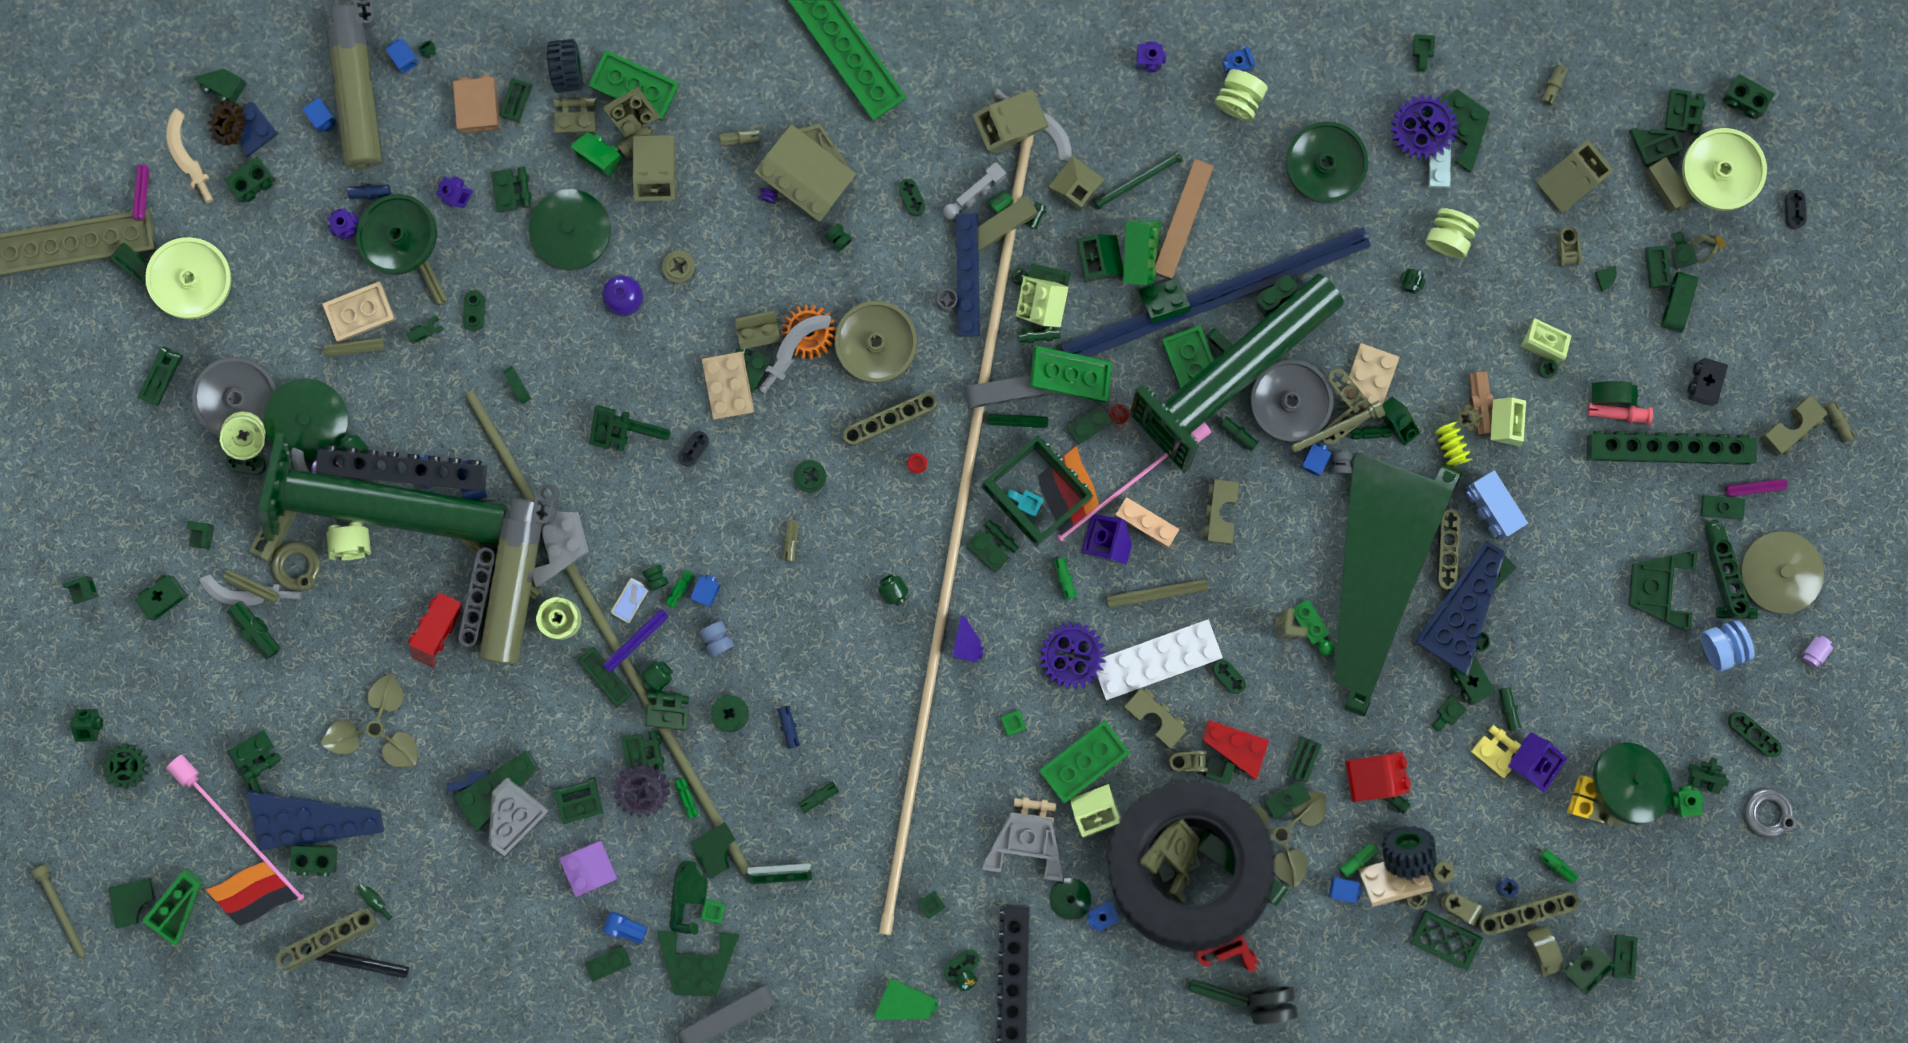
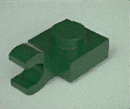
M1414 35L1412 56L1418 57L1417 72H1425L1428 66V58H1433L1435 36Z
M1681 231L1673 233L1677 248L1671 251L1677 269L1698 263L1693 244L1685 243Z
M434 316L430 318L427 326L417 325L411 328V332L406 334L408 340L415 344L432 336L434 333L442 332L444 330L442 326L434 328V323L440 320L439 317Z
M1449 696L1437 710L1441 716L1433 723L1432 727L1438 732L1446 726L1447 722L1454 725L1467 709L1453 696Z

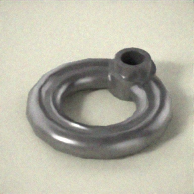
M1772 788L1760 789L1753 793L1746 801L1744 808L1745 821L1749 828L1757 835L1773 838L1795 828L1796 820L1794 818L1793 806L1789 798L1781 791ZM1764 801H1773L1781 809V816L1774 825H1764L1757 817L1758 806ZM1787 819H1789L1791 822V824L1788 827L1785 824V821Z

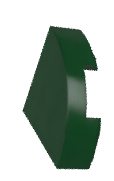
M1616 265L1595 272L1601 292L1608 289L1614 283L1617 275Z

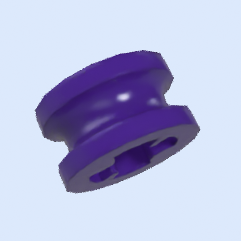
M760 188L761 195L758 196L759 200L776 203L774 197L778 195V192L767 188Z

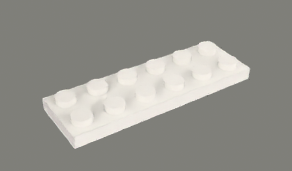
M1208 619L1105 656L1102 659L1107 662L1100 663L1104 671L1097 670V674L1099 675L1098 680L1105 699L1108 700L1222 659L1223 657Z

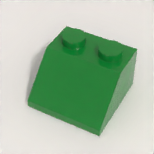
M587 132L571 145V149L579 159L610 179L623 160L620 154L621 151L612 144L610 147L604 144L605 140L596 133L591 135Z

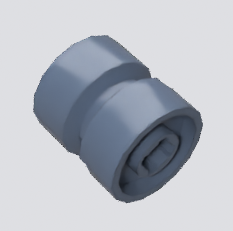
M723 621L716 622L698 632L703 643L708 644L706 649L711 658L719 656L735 647L731 637L726 636L727 629Z

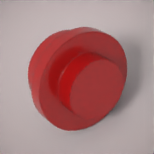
M914 453L909 456L907 467L912 473L920 474L927 468V459L920 453Z

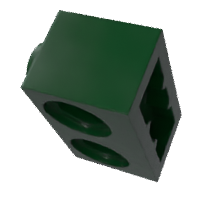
M1738 74L1732 80L1722 100L1730 108L1742 110L1748 118L1758 119L1765 113L1775 93ZM1735 90H1739L1742 97L1736 96ZM1753 100H1757L1760 106H1754Z
M257 156L226 177L224 181L236 198L244 203L255 199L256 194L261 190L265 191L271 188L276 179L263 160ZM263 171V177L256 180V175ZM243 183H247L246 189L239 191L240 186Z
M291 846L290 871L296 872L297 876H309V872H317V876L329 877L330 873L336 872L338 847ZM302 855L307 858L306 866H302L299 862ZM322 856L328 859L326 867H323L320 863Z

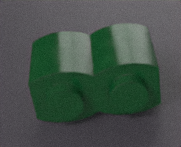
M1290 275L1279 278L1273 287L1267 288L1260 293L1257 298L1256 307L1267 317L1297 292V283Z

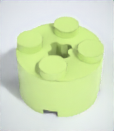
M353 522L345 527L340 525L328 527L329 531L326 532L329 559L336 560L335 556L341 557V560H354L364 558L365 553L371 554L369 530L367 527H363L362 523Z
M554 597L542 603L537 613L536 622L540 631L546 636L557 640H564L576 634L581 627L582 618L579 608L572 601ZM557 614L563 616L561 623L555 622Z

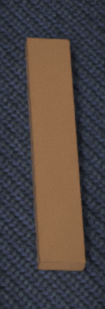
M1194 160L1155 265L1157 275L1170 280L1173 278L1212 173L1213 165Z

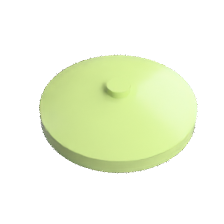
M1719 128L1704 133L1690 145L1683 159L1682 174L1689 193L1699 203L1714 210L1729 211L1743 207L1760 193L1766 180L1767 164L1760 146L1750 136L1739 130Z
M178 238L167 242L153 254L146 269V286L152 300L165 313L181 319H198L213 313L224 303L231 288V271L223 254L209 242L198 238Z

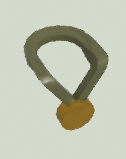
M1705 234L1699 235L1692 241L1693 247L1703 240L1713 243L1714 247L1708 256L1704 259H1698L1697 264L1705 263L1715 256L1718 248L1722 249L1726 246L1725 241L1720 236H1716L1713 239Z

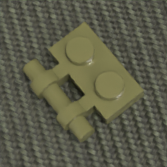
M580 96V99H569V97L554 99V107H562V112L554 113L555 134L596 133V113L588 112V106L596 105L595 98ZM569 107H581V112H570Z

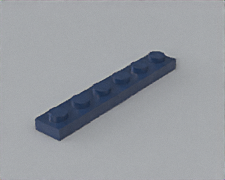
M956 214L958 337L980 336L978 214Z

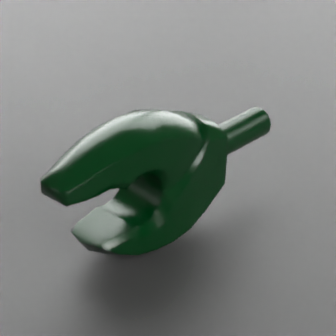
M362 884L357 886L361 897L368 906L373 908L375 912L380 911L388 921L393 918L384 908L386 904L373 889Z

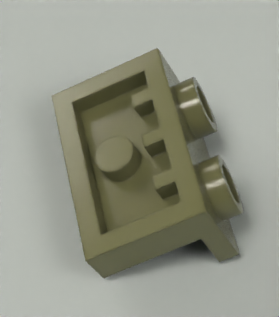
M775 311L735 319L741 350L781 341Z

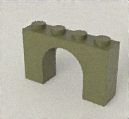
M1715 126L1714 128L1710 129L1709 131L1714 130V129H1719V127H1718V126ZM1666 157L1644 171L1670 213L1676 209L1678 212L1689 206L1687 202L1692 199L1695 202L1697 201L1689 193L1684 180L1678 176Z

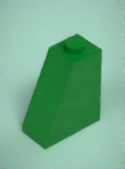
M890 978L874 1019H928L930 1014L935 1015L939 1004L935 1003L937 997Z

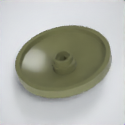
M869 301L855 306L842 318L835 335V348L842 366L852 376L869 383H884L899 377L911 365L916 354L917 335L911 319L899 307L888 302Z
M1779 531L1763 535L1749 545L1741 559L1740 574L1746 594L1755 605L1771 613L1788 614L1806 608L1816 599L1824 581V566L1818 551L1808 540L1795 533Z

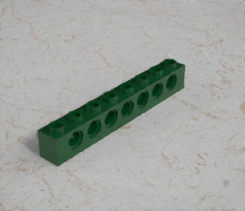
M1593 431V434L1587 436V461L1752 465L1757 463V438H1750V435L1747 434L1737 435V438H1729V434H1716V437H1708L1706 433H1698L1696 437H1689L1688 433H1675V436H1667L1666 432H1656L1655 436L1647 435V432H1634V435H1626L1625 431H1615L1613 434H1606V431ZM1607 441L1612 442L1614 446L1612 451L1606 448ZM1628 441L1634 445L1633 452L1629 451L1626 447ZM1648 442L1654 445L1653 452L1647 449ZM1669 442L1675 446L1674 453L1670 452L1667 448ZM1689 443H1692L1695 446L1694 453H1691L1689 451ZM1709 444L1715 446V454L1709 451ZM1730 444L1736 447L1735 454H1732L1730 452Z

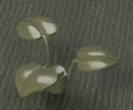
M389 674L380 678L371 687L368 693L369 705L373 708H380L376 720L370 722L366 730L356 732V727L352 722L339 720L329 727L324 738L321 740V745L334 753L349 754L356 751L360 746L357 736L368 734L373 738L381 736L389 741L382 749L383 758L389 765L395 767H414L418 759V751L414 739L405 732H397L391 739L383 733L384 725L380 722L384 709L394 711L403 702V690L394 675Z
M1308 791L1311 800L1292 810L1297 817L1287 827L1281 825L1276 829H1272L1266 826L1268 831L1273 833L1275 841L1282 843L1286 851L1280 852L1275 856V874L1293 888H1296L1302 882L1306 874L1307 858L1299 849L1289 851L1287 841L1291 836L1290 829L1299 819L1307 826H1315L1323 820L1326 813V794L1322 792ZM1251 805V808L1255 809L1261 817L1260 819L1266 825L1269 820L1266 811L1259 806Z

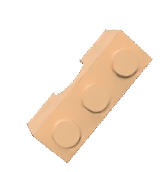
M1127 497L1114 516L1115 518L1125 520L1127 525L1142 531L1150 539L1166 549L1180 530Z

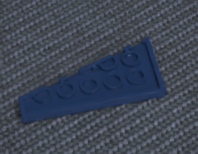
M1488 541L1484 543L1415 641L1418 645L1467 676L1505 555L1503 550Z
M254 790L246 792L259 851L384 832L381 810L357 806L353 808L341 806V804L337 803L328 804L318 800L293 796H276L273 793L263 794L257 793Z

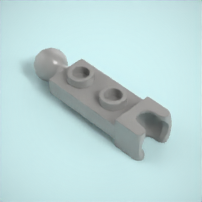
M995 162L985 170V176L956 199V203L947 204L944 207L943 215L947 219H955L960 209L962 210L964 207L970 208L976 202V197L980 194L984 196L992 189V184L997 186L1006 178V172Z

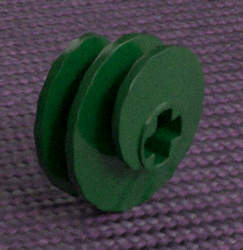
M722 696L712 706L711 720L715 727L723 732L739 731L748 721V707L737 696ZM734 709V718L729 717L727 719L725 711Z

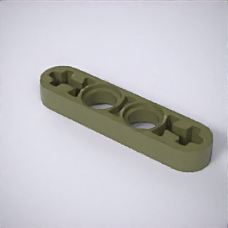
M1452 509L1445 511L1439 527L1437 583L1440 588L1445 590L1452 589L1457 583L1460 515ZM1449 513L1455 518V521L1451 522V528L1455 527V531H1444V527L1448 528L1449 522L1445 520ZM1445 534L1453 535L1454 543L1452 545L1445 544L1443 540ZM1445 554H1450L1453 557L1452 565L1447 566L1443 563L1442 559ZM1442 568H1453V572H1449V578L1452 579V582L1448 586H1446L1445 582H1442V578L1446 577V571L1442 572Z

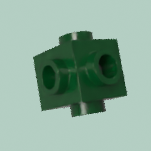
M76 709L74 717L70 720V728L75 742L97 740L99 731L103 728V718L99 716L97 709Z

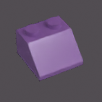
M602 841L559 858L575 897L617 879Z

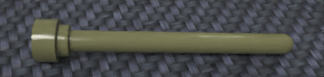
M1379 400L1373 402L1368 407V410L1293 444L1291 450L1293 452L1300 451L1370 417L1378 419L1385 416L1384 409Z
M47 864L31 871L34 880L37 879L38 882H41L79 958L85 957L86 952L49 880L50 870Z

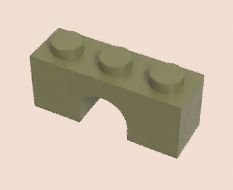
M1812 395L1804 398L1790 410L1796 419V427L1793 430L1786 428L1779 422L1759 437L1775 456L1788 454L1794 448L1792 445L1797 440L1801 442L1809 435L1808 431L1812 427L1816 429L1824 422L1823 418L1828 413Z
M1215 479L1212 484H1209L1208 496L1211 497L1210 505H1206L1205 517H1209L1208 525H1204L1203 537H1206V542L1225 545L1233 544L1235 523L1224 521L1220 517L1219 511L1224 504L1237 503L1239 482Z
M1140 688L1124 705V708L1138 721L1148 713L1156 714L1160 719L1161 725L1154 735L1171 749L1187 732V729L1184 727L1186 723L1178 716L1176 718L1172 717L1169 714L1171 710L1162 702L1158 704L1154 700L1155 695L1147 688L1145 690Z

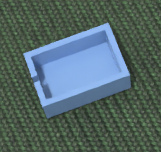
M1495 470L1465 487L1468 499L1472 503L1475 502L1479 508L1477 509L1478 515L1482 520L1486 519L1489 524L1488 530L1494 538L1497 537L1499 540L1507 537L1528 524Z

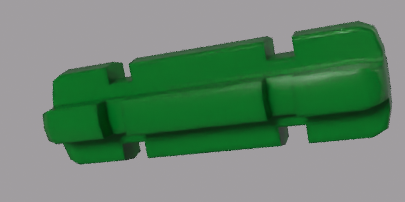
M688 570L683 572L681 580L679 579L672 589L671 596H668L665 600L666 605L675 608L678 603L677 600L681 599L689 586L688 583L693 580L695 576Z
M682 778L675 781L674 784L676 789L679 790L678 794L683 807L687 810L685 811L687 817L691 819L698 816L699 813L697 808L694 807L695 803L690 790L686 787L688 786L686 780Z

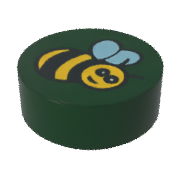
M966 971L957 978L956 985L961 991H967L976 985L978 978L974 972Z

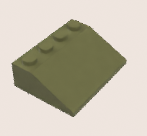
M792 124L754 171L756 175L819 223L856 176L854 171Z

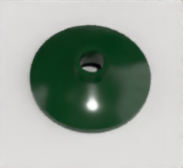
M1065 878L1063 881H1058L1050 892L1051 908L1063 919H1078L1090 907V891L1082 881L1076 878ZM1069 895L1074 896L1075 900L1073 903L1067 902Z

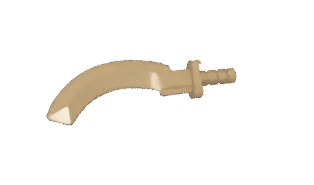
M174 109L166 129L169 151L180 169L186 174H190L193 180L190 183L191 188L195 189L198 186L205 202L210 203L213 201V198L205 184L210 178L208 174H203L198 161H193L184 149L180 130L185 115L178 109Z

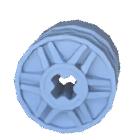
M1737 619L1729 621V624H1722L1721 630L1714 627L1701 633V643L1705 654L1717 672L1732 668L1734 661L1737 664H1742L1744 661L1754 659L1755 653L1751 638L1744 625Z

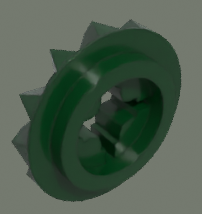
M806 460L796 467L794 482L801 491L813 493L819 491L825 485L826 471L819 462ZM815 469L814 477L818 481L810 480L805 484L807 477L802 472L810 474Z

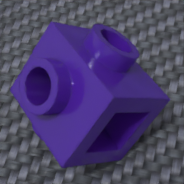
M1154 41L1138 44L1136 69H1145L1146 72L1161 70L1162 64L1166 63V51H1163V45Z
M444 176L443 180L439 183L436 195L442 198L441 202L447 206L465 208L474 190L464 185L465 181L457 176L453 178Z
M345 208L333 211L331 216L327 218L330 223L328 228L332 235H337L341 240L350 239L355 236L357 223L359 222L353 212L350 213Z

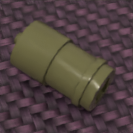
M645 126L629 135L623 141H620L617 147L629 160L633 158V136L653 135L652 132L654 130L652 127L647 128Z

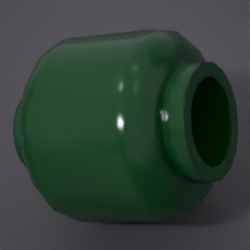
M348 434L338 442L339 447L337 450L345 451V447L358 448V452L366 453V449L369 448L358 435ZM358 458L357 464H361L364 460Z
M890 574L879 582L878 592L886 604L891 605L895 603L898 606L906 601L905 596L909 590L900 576Z
M653 661L642 671L644 679L642 684L649 691L651 689L661 691L671 682L673 671L664 661Z

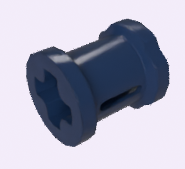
M1501 878L1496 883V890L1501 896L1511 898L1518 893L1519 886L1513 879ZM1511 885V889H1508V891L1503 890V886Z

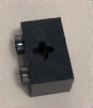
M1707 358L1696 362L1693 367L1694 380L1690 382L1687 393H1689L1688 400L1709 406L1718 404L1728 364Z

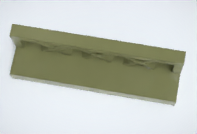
M285 511V516H279V533L274 535L273 541L267 542L263 552L256 549L259 542L265 540L262 537L263 530L261 526L249 551L272 562L297 512Z
M1285 609L1276 614L1274 638L1295 640L1306 637L1307 628L1292 626L1294 609Z

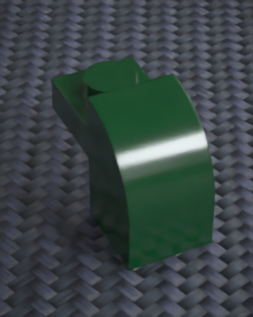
M1625 381L1592 383V403L1599 405L1620 404L1637 406L1638 386L1632 385V382Z

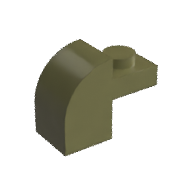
M1547 925L1528 931L1529 945L1537 957L1542 976L1545 977L1563 970L1561 964L1563 958L1560 949Z

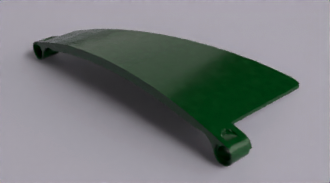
M1357 453L1354 458L1335 667V682L1351 689L1345 705V710L1363 717L1367 713L1373 691L1450 498L1461 478L1462 471L1442 464L1436 479L1433 480L1362 453Z

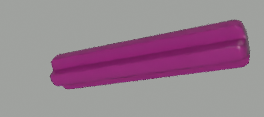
M139 164L136 168L132 217L135 221H143L145 219L149 167L146 164Z
M1786 479L1728 485L1725 487L1727 497L1786 490L1788 485Z

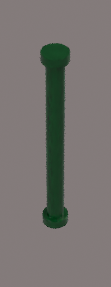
M1175 151L1171 157L1099 199H1093L1098 210L1102 209L1106 203L1176 162H1182V156L1178 151Z

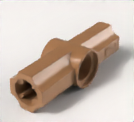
M1487 372L1469 374L1470 405H1472L1470 407L1471 409L1478 407L1477 411L1483 415L1479 418L1481 425L1476 426L1477 435L1491 434L1494 398L1489 390Z

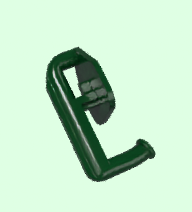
M682 861L674 875L669 923L670 929L674 932L693 935L699 932V926L695 922L683 924L684 904H700L704 901L707 893V879L695 861Z

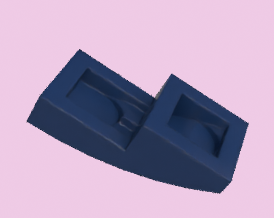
M491 770L466 772L467 781L447 783V792L467 788L490 774Z

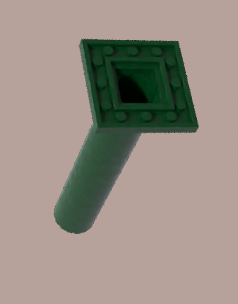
M1317 274L1164 403L1162 401L1158 402L1155 399L1156 396L1150 388H1145L1143 385L1139 386L1135 391L1130 415L1185 474L1191 468L1199 446L1197 439L1191 433L1344 305L1342 295L1328 278Z
M276 432L258 509L265 540L273 541L274 535H278L280 523H278L279 516H285V511H292L492 545L499 544L502 520L506 514V505L294 470L293 466H291L290 450H288L289 442H286L285 434Z

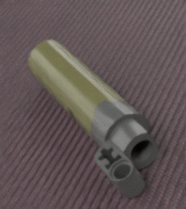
M354 0V5L332 7L334 26L327 28L326 34L331 73L335 83L333 88L343 165L349 169L358 170L379 166L383 162L366 36V30L372 28L375 24L372 0ZM362 10H366L368 20H363Z
M553 484L540 485L536 491L535 501L512 498L509 518L503 517L479 655L481 659L503 664H516L519 662L542 523L552 522L557 513L560 492ZM546 488H550L552 491L549 499L544 496ZM542 502L550 503V505H542ZM545 511L548 513V516L544 517L541 515V512Z

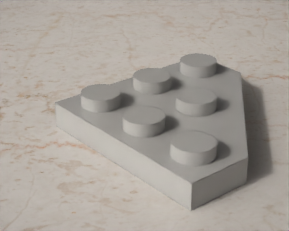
M508 777L492 792L488 841L494 849L504 856L549 812L544 805Z

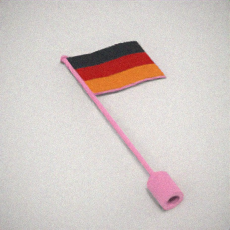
M1204 422L1191 434L1199 443L1212 432ZM1078 446L1070 450L1062 457L1064 464L1077 473L1078 479L1082 484L1085 483L1089 486L1088 489L1092 492L1093 497L1090 502L1059 528L1060 535H1058V540L1064 541L1063 538L1157 466L1168 455L1165 453L1099 505L1093 483L1081 462ZM1051 466L1039 475L1042 492L1057 521L1081 499Z
M183 755L175 758L166 767L167 771L182 787L186 785L191 787L193 785L264 861L242 870L217 886L205 889L238 925L252 922L275 907L294 899L298 901L303 900L304 894L301 895L196 783L199 780L197 777L199 772Z

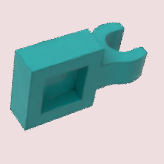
M1011 489L1007 493L1012 502L1018 504L1017 507L1023 514L1032 518L1036 517L1043 498L1026 490L1023 495Z

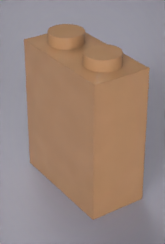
M482 75L479 76V79L462 77L459 78V81H453L457 130L460 133L501 130L498 89L494 77Z

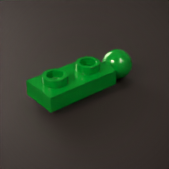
M1307 599L1292 608L1294 609L1293 616L1300 627L1307 628L1306 637L1311 645L1318 642L1319 653L1322 656L1329 657L1334 653L1335 646L1331 641L1325 639L1330 633Z

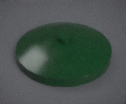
M1324 121L1305 127L1295 136L1286 155V171L1291 184L1301 195L1318 203H1335L1348 198L1361 186L1368 170V154L1363 141L1352 129L1337 122Z
M576 189L559 190L543 198L533 210L529 221L530 242L538 256L552 267L561 270H579L588 267L602 256L609 244L611 225L608 214L602 204L589 193Z
M404 194L388 195L372 203L362 214L356 229V244L362 258L375 270L389 275L409 273L420 267L430 257L437 241V224L432 212L418 199Z
M297 379L279 387L269 398L263 418L265 432L271 444L274 445L276 432L285 434L286 442H289L290 458H292V448L303 451L305 461L317 460L318 449H324L325 445L337 446L338 448V442L346 435L349 421L346 405L337 391L329 385L314 379Z
M1623 742L1606 749L1596 760L1593 769L1594 789L1599 801L1612 816L1628 824L1643 825L1658 819L1666 812L1672 798V783L1665 765L1651 750L1639 744Z

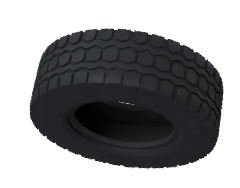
M1185 780L1176 781L1174 784L1171 782L1162 785L1160 788L1157 787L1137 799L1138 801L1134 802L1119 820V824H1117L1111 838L1108 853V870L1114 897L1128 922L1149 940L1178 951L1200 952L1207 951V949L1213 950L1222 945L1225 946L1244 935L1264 912L1274 884L1275 855L1273 843L1263 820L1260 819L1259 814L1255 809L1251 808L1252 806L1247 801L1241 799L1233 791L1230 792L1225 787L1215 786L1214 783L1205 781L1201 783V781L1190 780V782ZM1183 819L1189 827L1203 828L1215 833L1225 841L1234 856L1236 870L1232 882L1222 895L1211 902L1187 906L1170 901L1154 887L1148 875V870L1140 863L1169 824Z

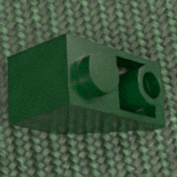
M226 69L202 74L194 79L200 84L199 88L208 94L211 91L216 93V98L223 102L226 100L236 103L247 84L242 78Z
M1393 396L1382 404L1385 416L1381 417L1383 422L1391 427L1392 432L1404 446L1420 434L1405 405Z

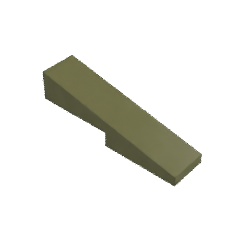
M1028 195L978 227L979 252L1038 216V212Z

